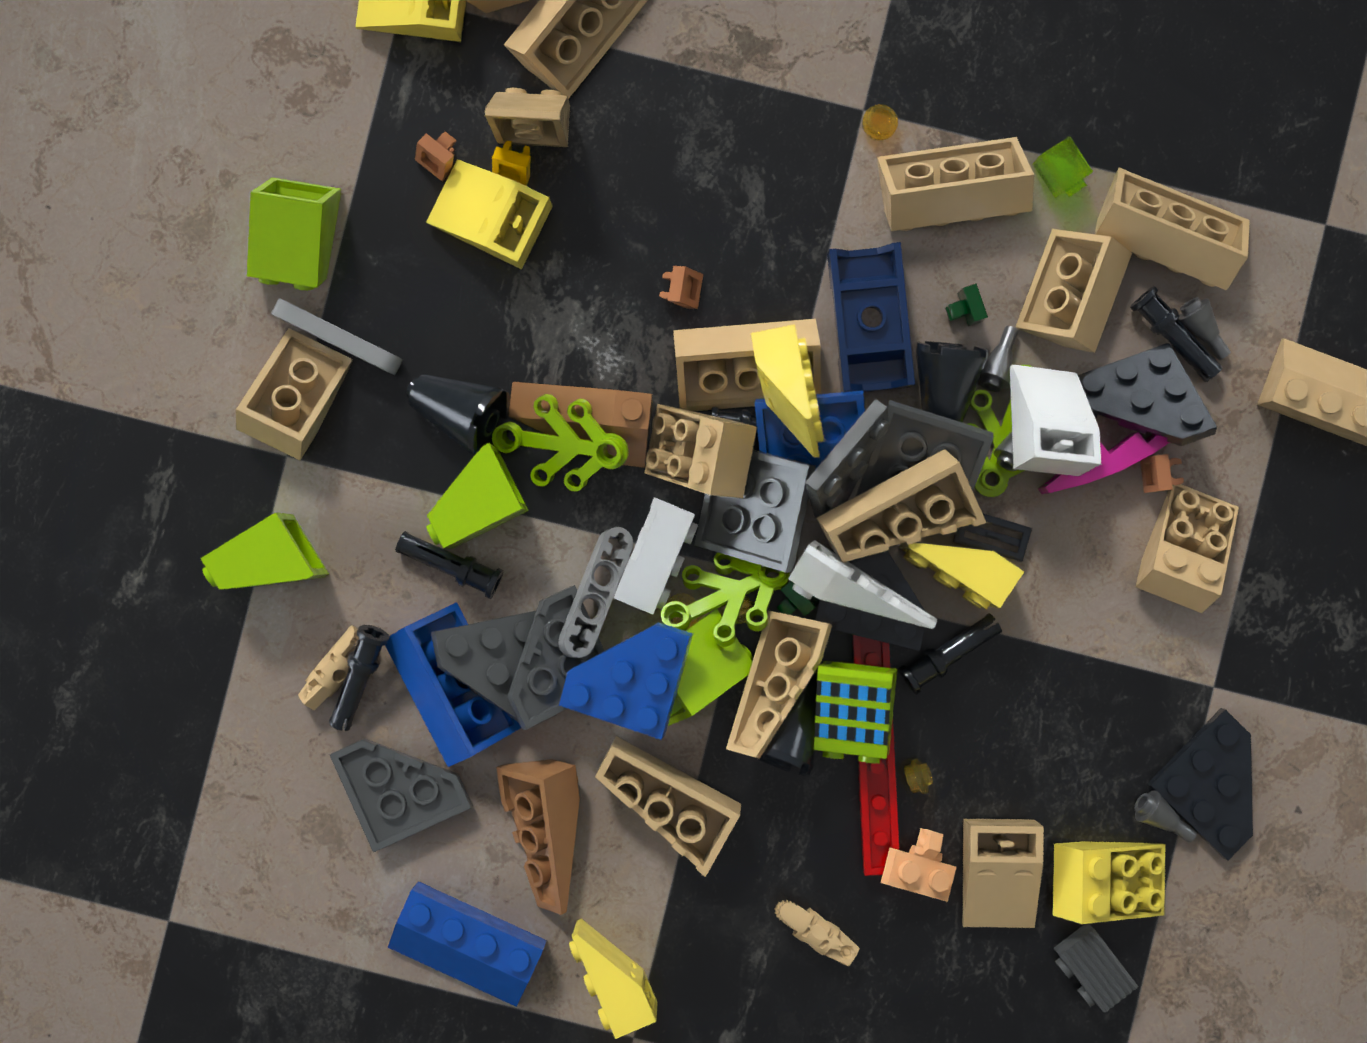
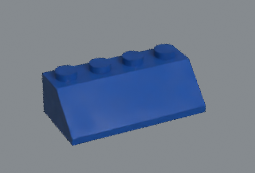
M457 602L389 636V641L385 645L447 767L474 756L521 729L520 724L509 717L506 712L493 703L490 704L468 689V686L437 667L431 632L468 624Z
M418 881L412 888L400 913L388 948L517 1007L547 940Z

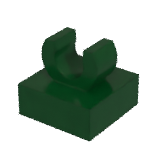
M977 283L962 288L957 293L960 301L945 307L949 321L965 316L968 327L981 323L988 318Z
M789 580L781 589L787 597L780 602L781 604L777 608L782 614L791 615L798 608L806 616L817 606L820 599L812 596L811 599L803 597L792 589L795 583Z

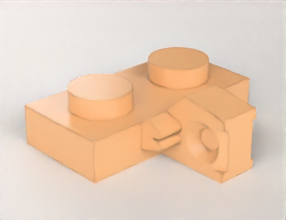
M920 828L917 844L911 846L909 853L889 848L881 883L948 902L956 866L941 862L942 853L940 852L943 834Z

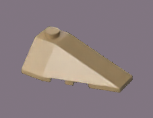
M773 611L767 612L768 625L762 630L728 740L727 750L760 759L821 663L832 628L831 624Z

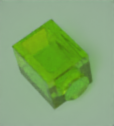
M1070 136L1041 154L1033 163L1055 199L1065 192L1068 197H1071L1087 186L1084 180L1093 173V170Z

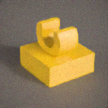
M509 140L504 143L503 148L496 146L492 156V172L527 186L530 178V147L525 145L523 152L518 153L512 151V141Z

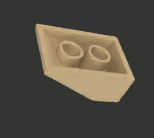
M507 88L505 92H496L485 108V117L499 144H504L509 140L512 141V144L568 147L570 104L568 96H563L560 91L542 90L541 94H527V91L521 88Z
M288 328L236 409V430L301 460L316 436L353 359Z

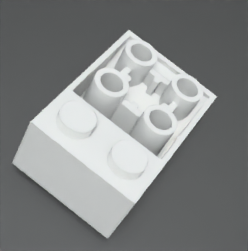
M1012 364L1010 366L1013 469L1080 476L1101 465L1100 430L1077 373Z

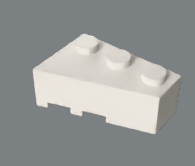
M655 497L614 595V599L652 615L656 608L662 610L671 592V590L665 588L670 575L677 577L685 559L679 555L684 542L691 544L698 524L692 522L695 514Z

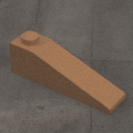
M512 382L508 417L544 434L558 436L548 422L534 411L535 400L544 394H550L558 402L557 411L579 438L592 441L581 424L572 421L567 413L568 406L577 399H585L592 407V417L605 433H615L621 436L627 443L629 454L623 465L645 468L653 402L652 394ZM542 400V408L545 411L549 412V403L545 400ZM576 405V413L579 416H584V409L580 405ZM612 445L607 446L608 453L616 456L617 451Z
M553 759L500 765L496 769L501 802L505 812L511 810L517 830L512 832L515 842H521L528 861L525 862L524 868L537 906L562 915L567 912L580 802L576 765Z

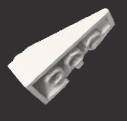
M816 540L807 546L788 578L795 583L792 589L807 599L815 596L820 600L933 629L937 624L935 617L850 562H842L836 553Z

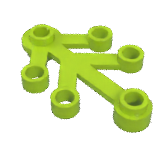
M977 390L973 395L970 407L977 412L985 430L993 432L992 444L994 451L1012 432L1011 397L1000 426L991 408L992 397L990 393L986 390ZM980 394L986 398V405L984 407H978L975 404L974 399L976 395ZM968 423V425H971V426H974V427H978V426L975 425V424ZM992 451L990 460L986 456L974 488L985 497L999 496L1006 490L1009 478L1025 470L1009 471L1004 469L997 463V458ZM988 473H994L997 476V483L994 486L986 483L985 478Z
M544 394L535 400L534 411L548 422L558 436L522 431L520 426L513 422H506L498 426L492 434L494 446L503 453H510L520 446L559 451L546 463H540L532 469L531 480L537 486L549 484L554 479L555 473L578 454L593 456L581 468H574L565 475V486L574 492L585 487L588 479L602 467L616 469L622 466L629 454L627 443L621 436L615 433H605L591 415L592 407L585 399H577L568 406L567 413L572 421L581 424L592 441L579 438L557 411L558 402L550 394ZM542 400H545L549 403V412L545 411L542 408ZM576 405H580L584 409V416H579L576 413ZM507 430L514 434L515 441H511L507 437ZM608 445L615 447L617 451L616 456L608 453ZM539 469L546 472L547 480L539 477ZM572 474L580 478V485L573 483Z
M717 552L714 556V567L718 573L727 575L735 570L750 576L739 581L702 571L696 565L687 566L682 571V580L686 588L695 590L703 586L718 591L687 606L679 601L667 603L661 610L662 624L685 631L689 627L691 620L727 604L721 622L715 626L713 633L715 642L719 646L728 647L735 642L736 633L734 627L746 594L759 589L754 607L750 608L746 613V622L751 630L761 631L768 625L767 610L775 590L783 588L789 582L790 572H782ZM723 559L731 561L726 566L720 565L719 562ZM769 572H776L779 574L777 577L769 578L766 576ZM691 574H697L699 576V578L694 581H690L687 579V577ZM755 615H760L763 617V620L757 623L753 622L751 618ZM675 617H680L683 619L682 622L678 624L670 623V621ZM724 630L731 632V635L727 638H721L718 634Z

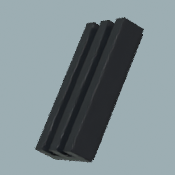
M983 513L987 523L1023 533L1021 540L973 525L959 527L956 535H954L952 542L978 550L994 551L1002 557L1023 562L1033 528ZM965 531L1017 546V553L964 537Z

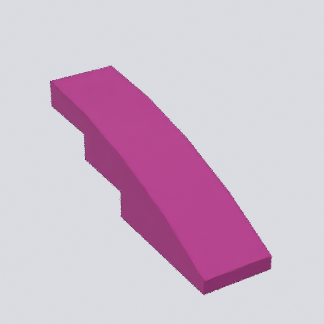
M1139 432L1126 436L1109 451L1100 443L1101 465L1080 476L1056 474L1039 487L1038 490L1041 494H1047L1088 484L1124 470L1154 454L1170 442H1167L1168 438L1154 433L1144 439Z

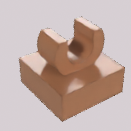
M444 132L437 140H434L426 133L417 142L415 161L443 182L452 170L453 153L455 152L452 146L456 143V139L447 132Z
M673 266L672 272L663 273L662 278L671 281L669 292H660L659 296L681 307L698 309L703 274L686 266Z
M1169 454L1149 456L1140 461L1144 493L1173 490L1172 486L1180 485L1184 482V478L1171 477L1170 467L1182 464L1179 458L1169 459Z

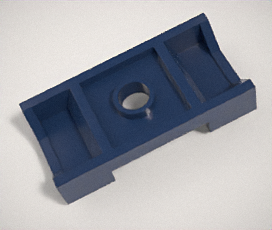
M901 242L891 243L878 248L850 251L837 248L829 249L827 260L830 289H832L841 392L863 390L864 392L913 387L915 385ZM873 308L880 313V325L868 327L863 323L861 316L865 309Z

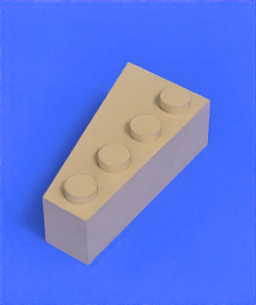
M945 449L817 517L831 548L842 562L887 551L890 546L906 542L909 545L920 542L921 538L937 533L945 535L956 532L957 528L970 524L978 526L987 523L960 462Z
M617 736L595 776L627 807L635 810L654 831L657 830L667 839L681 856L684 855L704 877L708 874L740 817L741 803Z

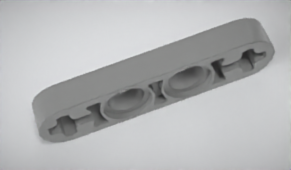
M280 298L271 313L277 318L392 375H396L403 359Z
M615 527L607 529L601 533L597 540L559 636V649L569 658L586 657L595 646L633 548L632 536L624 528ZM618 536V543L622 545V549L615 550L610 560L601 559V556H609L612 551L613 545L608 542L609 539ZM599 566L606 567L610 572L611 579L606 586H600L595 581L594 573ZM587 598L595 601L598 607L597 615L593 619L586 618L581 611L582 603ZM575 621L582 625H590L591 630L582 629L579 640L584 643L583 648L572 650L574 644L569 641L570 636H577L582 627L581 625H575Z

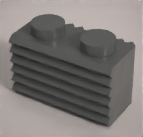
M1084 924L1054 947V950L1060 956L1055 961L1068 979L1075 976L1082 986L1077 991L1090 1008L1096 1004L1104 1013L1108 1012L1121 999H1124L1133 990L1138 988V985L1090 924Z

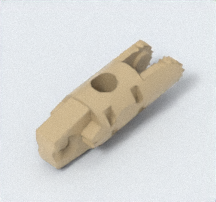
M353 625L346 630L305 680V686L298 694L302 703L312 710H316L344 683L349 670L347 663L348 652L354 651V644L359 638L357 636L358 629Z
M788 900L778 902L776 908H774V913L779 920H782L784 924L794 930V937L809 944L822 956L825 955L846 966L851 965L860 948L839 927L832 922L826 921L811 908L806 911L799 905H795L791 901L788 902Z

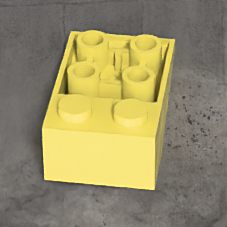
M359 0L355 27L362 30L461 42L466 0Z
M457 159L426 223L522 269L553 206L550 198L517 181Z
M795 325L751 333L755 362L766 405L814 458L820 457L817 442H823L824 436L805 338L798 339Z
M901 543L899 546L900 549L906 552L903 556L905 560L919 569L929 567L935 571L933 575L935 580L949 589L951 587L954 589L959 587L965 591L962 597L979 609L981 607L986 610L988 607L1001 608L1024 573L1023 570L994 551L922 543L909 545Z
M1069 842L1054 844L1053 916L1079 924L1164 915L1165 844L1128 842Z
M582 918L577 920L572 933L573 941H570L569 945L577 963L582 961L587 971V975H584V981L591 997L597 995L602 1008L598 1009V1014L604 1029H611L615 1039L656 1022L657 999L644 969Z

